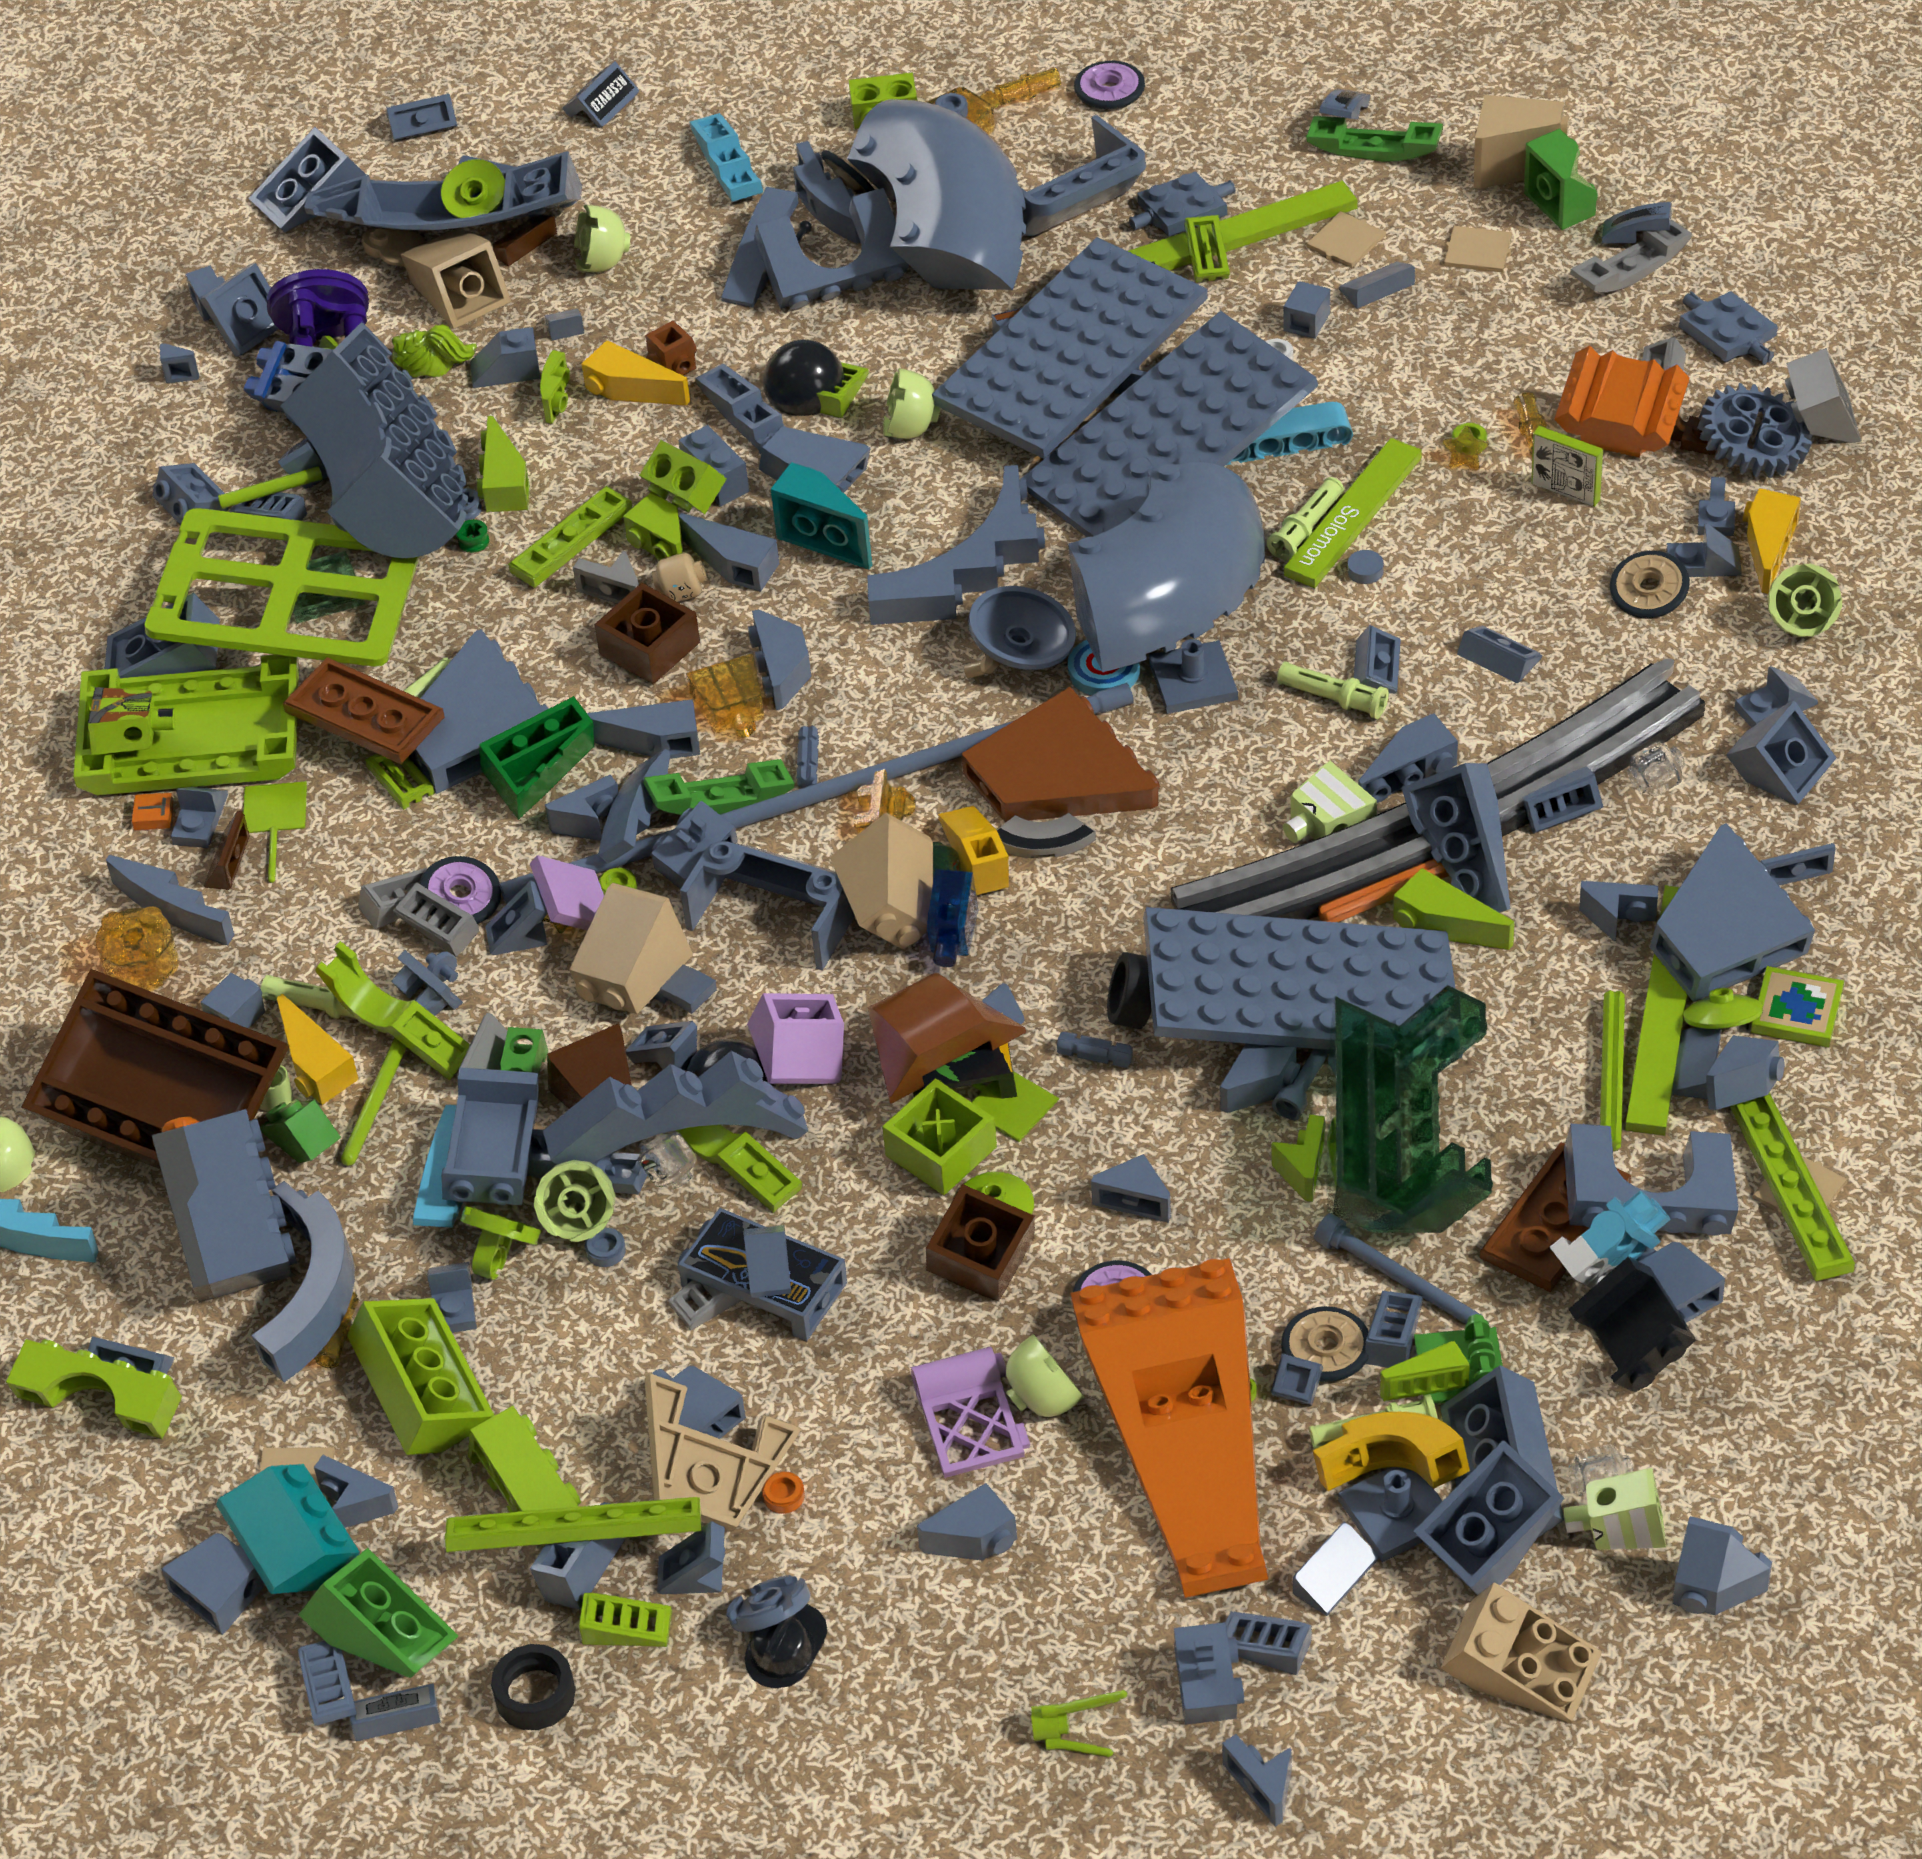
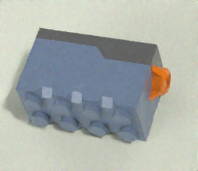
M245 1109L201 1122L186 1116L165 1123L162 1133L152 1135V1139L198 1302L292 1277L290 1265L297 1264L289 1232L285 1234L280 1233L279 1228L287 1225L279 1195L270 1196L269 1190L276 1188L268 1156L260 1158L258 1152L266 1150L258 1120L249 1121L247 1110Z

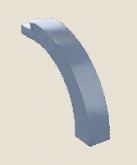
M283 1181L271 1190L273 1196L279 1195L285 1220L311 1243L310 1264L305 1279L292 1300L278 1315L251 1336L262 1363L285 1383L317 1356L341 1324L353 1294L355 1266L352 1252L338 1215L328 1199L319 1190L308 1197L303 1190L296 1191Z

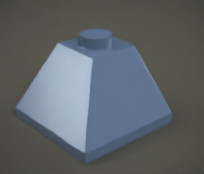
M1795 700L1788 702L1747 730L1726 754L1747 783L1794 805L1802 801L1837 758Z

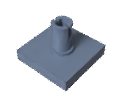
M256 263L249 264L200 298L201 303L236 357L241 356L278 330L267 312L266 299L271 287Z
M1189 639L1184 641L1179 649L1149 654V664L1167 714L1238 700V690L1219 640L1202 644L1199 640Z
M1390 1467L1338 1493L1339 1503L1372 1549L1379 1555V1559L1382 1562L1423 1543L1413 1531L1442 1502L1436 1491L1418 1473L1401 1467Z

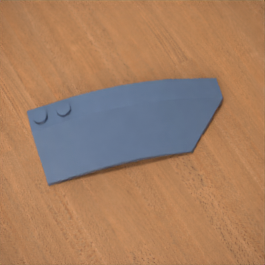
M569 151L501 171L505 178L504 199L493 213L460 219L451 215L445 208L441 198V187L444 180L383 181L371 180L368 174L307 193L304 209L307 214L383 229L449 230L486 226L526 216L535 217L542 215L546 210L558 206L560 208L570 207L578 200H581L582 184ZM481 192L475 193L472 198L477 197Z

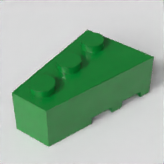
M573 696L479 744L481 771L518 820L594 748L593 721Z

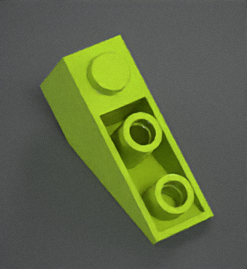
M488 416L487 430H481V447L485 454H479V471L483 478L477 479V495L480 499H484L486 512L528 510L530 484L526 462L493 416Z

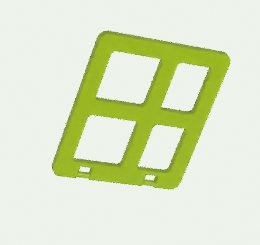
M194 508L187 511L182 520L177 540L174 542L155 593L156 597L145 620V634L156 640L323 661L328 657L339 663L371 667L382 666L389 660L419 557H392L387 575L383 579L307 570L313 548L317 545L375 551L367 548L348 532L342 531L336 525ZM213 532L288 542L282 561L277 566L202 557L209 534ZM187 538L197 539L196 544H188L185 541ZM203 579L271 588L272 590L260 626L250 629L179 619L192 581ZM307 592L378 602L367 640L364 642H354L287 633L286 630L298 595ZM163 602L174 603L172 609L162 608Z

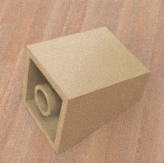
M1484 95L1475 136L1474 188L1481 189L1525 180L1526 143L1559 128L1568 136L1570 116H1564V102Z
M456 228L401 254L412 285L452 329L512 302L491 242L485 238L461 228Z
M886 812L831 855L830 859L859 926L905 949L916 943L922 935L928 932L930 928L929 922L931 924L933 919V842L931 837Z
M612 883L606 890L569 971L576 984L577 993L584 1000L604 1004L616 1010L621 1009L638 1014L660 991V988L692 957L693 953L669 898Z

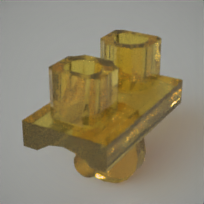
M885 769L875 772L873 784L858 787L857 798L863 811L870 810L869 812L855 815L854 827L858 834L886 812L902 821L904 817L911 815L915 811V797L908 793L905 787H892L887 782L888 774Z

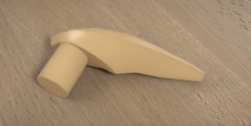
M985 654L982 660L964 665V672L968 679L991 674L998 668L1000 663Z

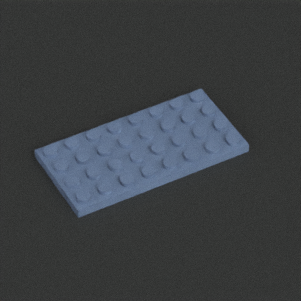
M1096 237L932 393L935 406L1045 459L1132 371L1138 368L1208 299L1207 288Z
M1219 311L1021 479H1026L1027 492L1086 537L1096 536L1126 521L1144 504L1150 492L1148 471L1159 469V467L1165 464L1178 465L1190 462H1206L1224 467L1318 387L1317 378L1227 314Z
M1146 907L1143 922L1153 1030L1156 1037L1443 1059H1461L1465 1048L1448 933L1446 931Z

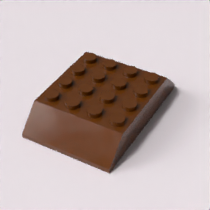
M90 969L21 1108L71 1135L161 1170L152 1135L162 1133V1128L168 1121L186 1116L201 1122L246 1109L249 1121L254 1120L290 1045Z

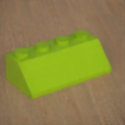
M434 1298L362 1302L347 1337L406 1455L442 1453L470 1436V1429L495 1416Z

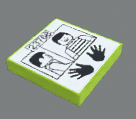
M1538 426L1533 433L1531 484L1595 507L1601 496L1603 449Z

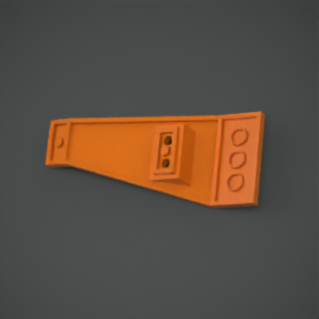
M1230 1258L1223 1260L1209 1259L1200 1265L1182 1269L1168 1268L1159 1274L1145 1277H1127L1121 1282L1104 1286L1090 1285L1080 1291L1070 1293L1084 1351L1178 1571L1184 1597H1192L1268 1580L1260 1540L1246 1316L1243 1298Z

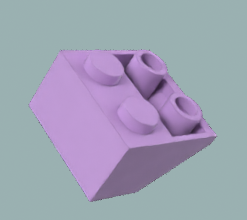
M763 993L747 1025L768 1083H840L842 1079L844 1022L833 994Z

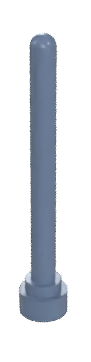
M1312 1050L1293 1084L1281 1088L1273 1100L1272 1107L1277 1115L1293 1121L1301 1117L1307 1107L1306 1091L1331 1050Z
M1333 1213L1327 1214L1318 1225L1314 1240L1328 1249L1334 1247L1337 1250L1342 1247L1465 1324L1471 1315L1480 1314L1351 1235L1350 1229L1346 1227V1222Z

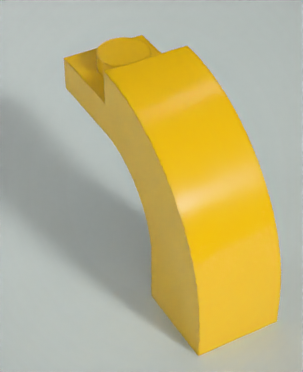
M1382 1412L1350 1420L1341 1424L1343 1436L1312 1450L1320 1483L1327 1491L1369 1471L1385 1467H1401L1418 1473L1433 1489L1470 1471L1463 1438L1443 1421L1414 1412Z

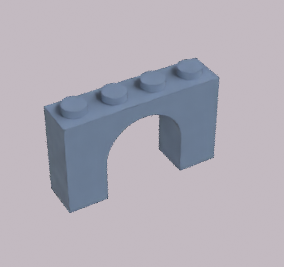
M884 188L852 197L849 212L861 242L862 252L852 263L843 267L826 268L809 260L800 248L789 215L756 225L754 238L780 309L789 306L792 310L800 309L808 305L809 300L822 297V300H830L839 296L843 290L853 288L854 291H861L869 288L874 281L885 278L886 282H891L904 276L909 264L890 247L896 220Z
M1570 1124L1564 1146L1570 1225L1591 1228V1223L1597 1214L1609 1211L1606 1204L1614 1197L1625 1203L1636 1193L1642 1191L1650 1200L1652 1198L1656 1200L1671 1219L1658 1231L1669 1233H1703L1712 1236L1731 1234L1739 1210L1730 1134L1690 1131L1683 1154L1686 1184L1670 1192L1656 1193L1639 1189L1620 1175L1613 1159L1611 1126Z

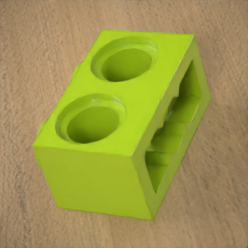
M913 72L848 80L854 129L860 127L865 116L873 107L885 100L903 99L917 101Z
M660 440L639 474L641 478L650 484L647 489L648 491L665 500L669 495L673 498L671 502L688 513L693 508L706 514L727 480L726 477L709 464L663 440Z

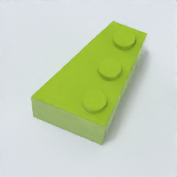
M512 1405L470 1429L468 1458L474 1465L481 1461L491 1477L487 1479V1483L493 1491L499 1489L508 1503L507 1509L509 1512L579 1507L578 1505L581 1504V1500L577 1491L570 1482L564 1484L556 1471L559 1470V1466L555 1457L548 1448L541 1449L534 1438L537 1436L536 1429L526 1414L520 1416Z

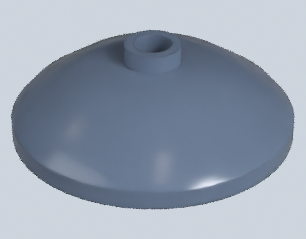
M1003 586L983 593L973 603L968 617L969 631L976 645L993 660L1015 669L1038 670L1055 666L1070 654L1075 643L1076 628L1068 611L1049 595L1027 587Z

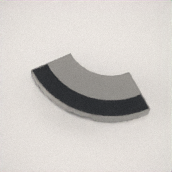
M1070 813L1047 822L1028 821L1015 815L997 829L1006 852L1023 858H1032V855L1055 854V857H1060L1081 850L1096 840V832Z

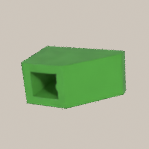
M296 1099L287 1105L285 1102H282L265 1115L268 1121L260 1126L261 1132L298 1163L312 1161L341 1138L315 1100L300 1102Z

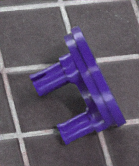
M329 269L305 270L288 275L271 287L266 299L267 312L274 325L289 335L290 344L313 347L315 341L322 339L323 336L334 338L345 335L346 338L361 322L365 325L367 323L369 296L365 285L350 274Z

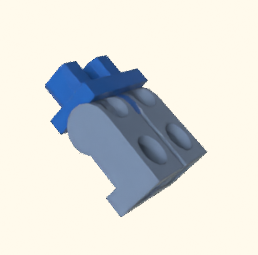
M275 341L273 348H260L256 360L257 365L263 372L260 378L254 376L248 378L244 391L252 399L260 401L268 410L285 413L280 406L333 349L296 344L286 345L280 341Z

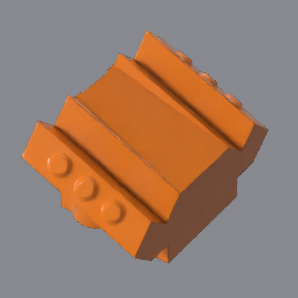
M1589 345L1575 354L1554 420L1567 433L1580 435L1583 442L1600 447L1603 450L1640 458L1641 454L1646 450L1655 452L1669 445L1690 377L1677 364L1664 370L1655 359L1651 361L1636 360L1617 355L1613 350L1600 356Z

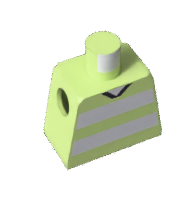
M1329 761L1292 793L1290 797L1291 820L1283 824V830L1287 838L1293 843H1297L1308 835L1316 840L1377 815V800L1333 762Z
M1653 1468L1591 1481L1586 1485L1587 1505L1564 1507L1567 1533L1592 1530L1596 1549L1666 1548L1663 1515Z

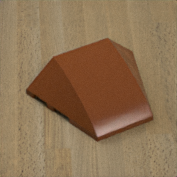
M933 973L868 1007L890 1104L924 1087L922 1076L985 1043L994 1050L1026 1033L1024 1026L969 994L939 973Z

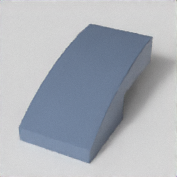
M682 965L653 998L663 1004L670 1000L692 1014L717 991L716 980L696 969Z

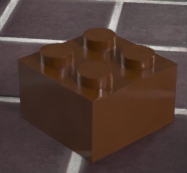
M644 583L639 584L594 624L599 655L653 685L700 643L696 612Z
M962 1184L926 1246V1271L999 1302L1035 1239V1216Z

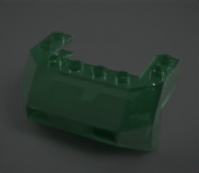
M1447 985L1398 1026L1335 996L1330 1029L1327 1072L1328 1212L1373 1233H1442L1453 1223L1460 1220L1478 1203L1487 1199L1492 1193L1491 1160L1484 1157L1466 1172L1465 1148L1451 1142L1440 1151L1438 1103L1440 1096L1438 1093V1074L1448 1065L1456 1062L1460 1055L1475 1043L1480 1042L1487 1034L1486 1003Z

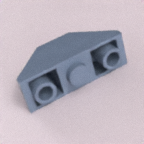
M762 610L752 611L754 626L748 627L751 647H759V651L755 652L758 672L766 673V676L762 677L765 698L772 697L775 709L780 710L789 703L810 679L809 652L800 626Z

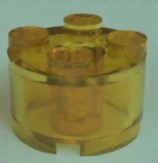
M154 906L132 908L104 915L95 941L104 974L148 991H154L164 985L163 981L171 974L173 977L179 966V955L170 924L159 908Z

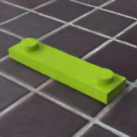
M605 486L508 564L510 573L536 588L622 519L633 508L632 501Z

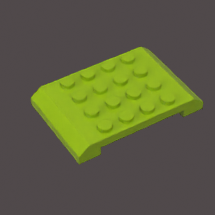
M275 654L262 655L261 666L120 678L117 668L81 671L73 775L76 787L95 795L281 779L296 768L297 717L284 711L283 702L299 686L298 657ZM95 687L147 690L152 692L155 709L174 708L175 730L154 731L152 747L149 749L91 755L88 719Z

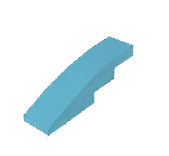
M720 113L690 121L691 130L721 187L732 202L763 193L761 180L751 169L750 159L740 147L738 134Z
M445 1105L437 1125L419 1187L413 1215V1225L453 1227L463 1202L454 1200H442L441 1175L442 1169L446 1167L456 1105Z
M0 1199V1247L51 1259L96 1262L98 1247L91 1227L60 1226L56 1213L24 1212L20 1199Z

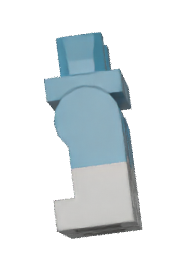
M1642 1191L1636 1193L1625 1203L1614 1197L1606 1204L1609 1211L1597 1214L1591 1223V1228L1575 1241L1570 1242L1561 1237L1550 1246L1551 1250L1574 1279L1592 1289L1627 1257L1636 1260L1645 1251L1646 1246L1653 1249L1661 1242L1655 1235V1232L1671 1219L1653 1198L1650 1200Z

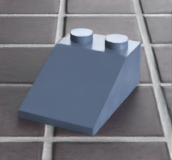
M314 127L248 199L283 232H286L317 216L307 214L304 209L307 193L367 174Z
M195 593L186 597L179 619L219 625L220 619ZM172 603V604H170V605H168V606H166V607H164V608H170V609H172L174 603ZM147 617L107 636L104 669L117 668L120 678L208 671L216 668L218 647L152 639L145 634V620Z
M1503 1440L1413 1532L1459 1579L1478 1595L1494 1582L1500 1586L1514 1572L1560 1506L1564 1497Z

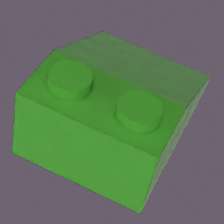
M368 1548L325 1581L298 1614L329 1645L408 1678H412L459 1637Z

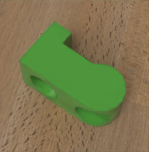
M508 1027L500 1070L538 1073L539 1076L542 1062H545L548 1053L543 1029ZM528 1039L533 1045L518 1044L517 1040Z

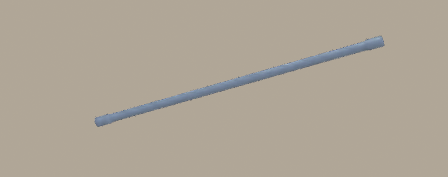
M1128 683L1111 687L1086 697L1093 707L1094 714L1109 712L1134 703L1133 694ZM1013 721L720 815L737 829L962 757L961 753ZM673 830L636 841L635 848L610 863L600 858L598 854L570 862L569 864L595 870L597 874L652 856V849L656 841L664 834L669 835ZM533 873L499 883L506 904L529 881L536 883Z

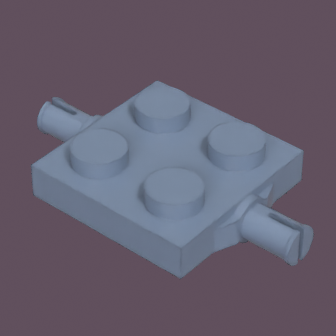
M1196 171L1184 174L1166 183L1154 185L1147 190L1137 193L1138 203L1145 212L1129 217V224L1133 231L1152 224L1161 228L1170 237L1185 231V218L1219 215V218L1228 215L1227 204L1222 197L1235 194V185L1231 180H1228L1225 183L1211 186Z
M1692 291L1684 296L1683 304L1692 310L1680 316L1679 327L1723 361L1727 362L1737 356L1752 354L1765 365L1773 359L1774 353L1763 346V344L1777 336L1778 326L1732 291L1709 302L1703 301Z

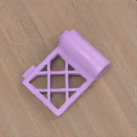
M986 1347L911 1367L914 1389L919 1404L922 1407L944 1478L1024 1457V1449L1030 1448V1442L1023 1422L1015 1424L1001 1382V1378L1006 1376V1367L1001 1352L994 1354L991 1347ZM996 1396L999 1408L992 1419L973 1410L979 1400ZM949 1408L960 1413L961 1416L953 1429H950L936 1422L934 1412ZM1002 1417H1003V1420H1004L1005 1425L999 1423V1421H1000V1419H1001ZM968 1418L987 1427L978 1442L959 1433ZM995 1430L1010 1438L1012 1448L995 1451L985 1446ZM941 1435L947 1437L944 1443L942 1441ZM953 1441L972 1449L967 1460L949 1463L947 1451Z

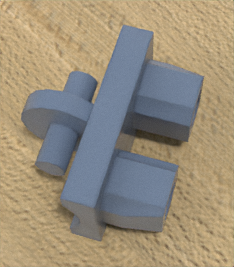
M406 950L399 955L398 959L404 966L391 982L408 998H411L425 984L427 988L415 1001L434 1016L447 1004L455 1010L463 1003L443 983L446 980L454 982L458 978V973L455 972L457 959L448 951L437 955L430 953L426 957V962L429 964L427 968Z

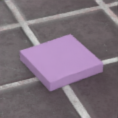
M537 855L530 862V867L550 920L588 931L604 897L595 870Z

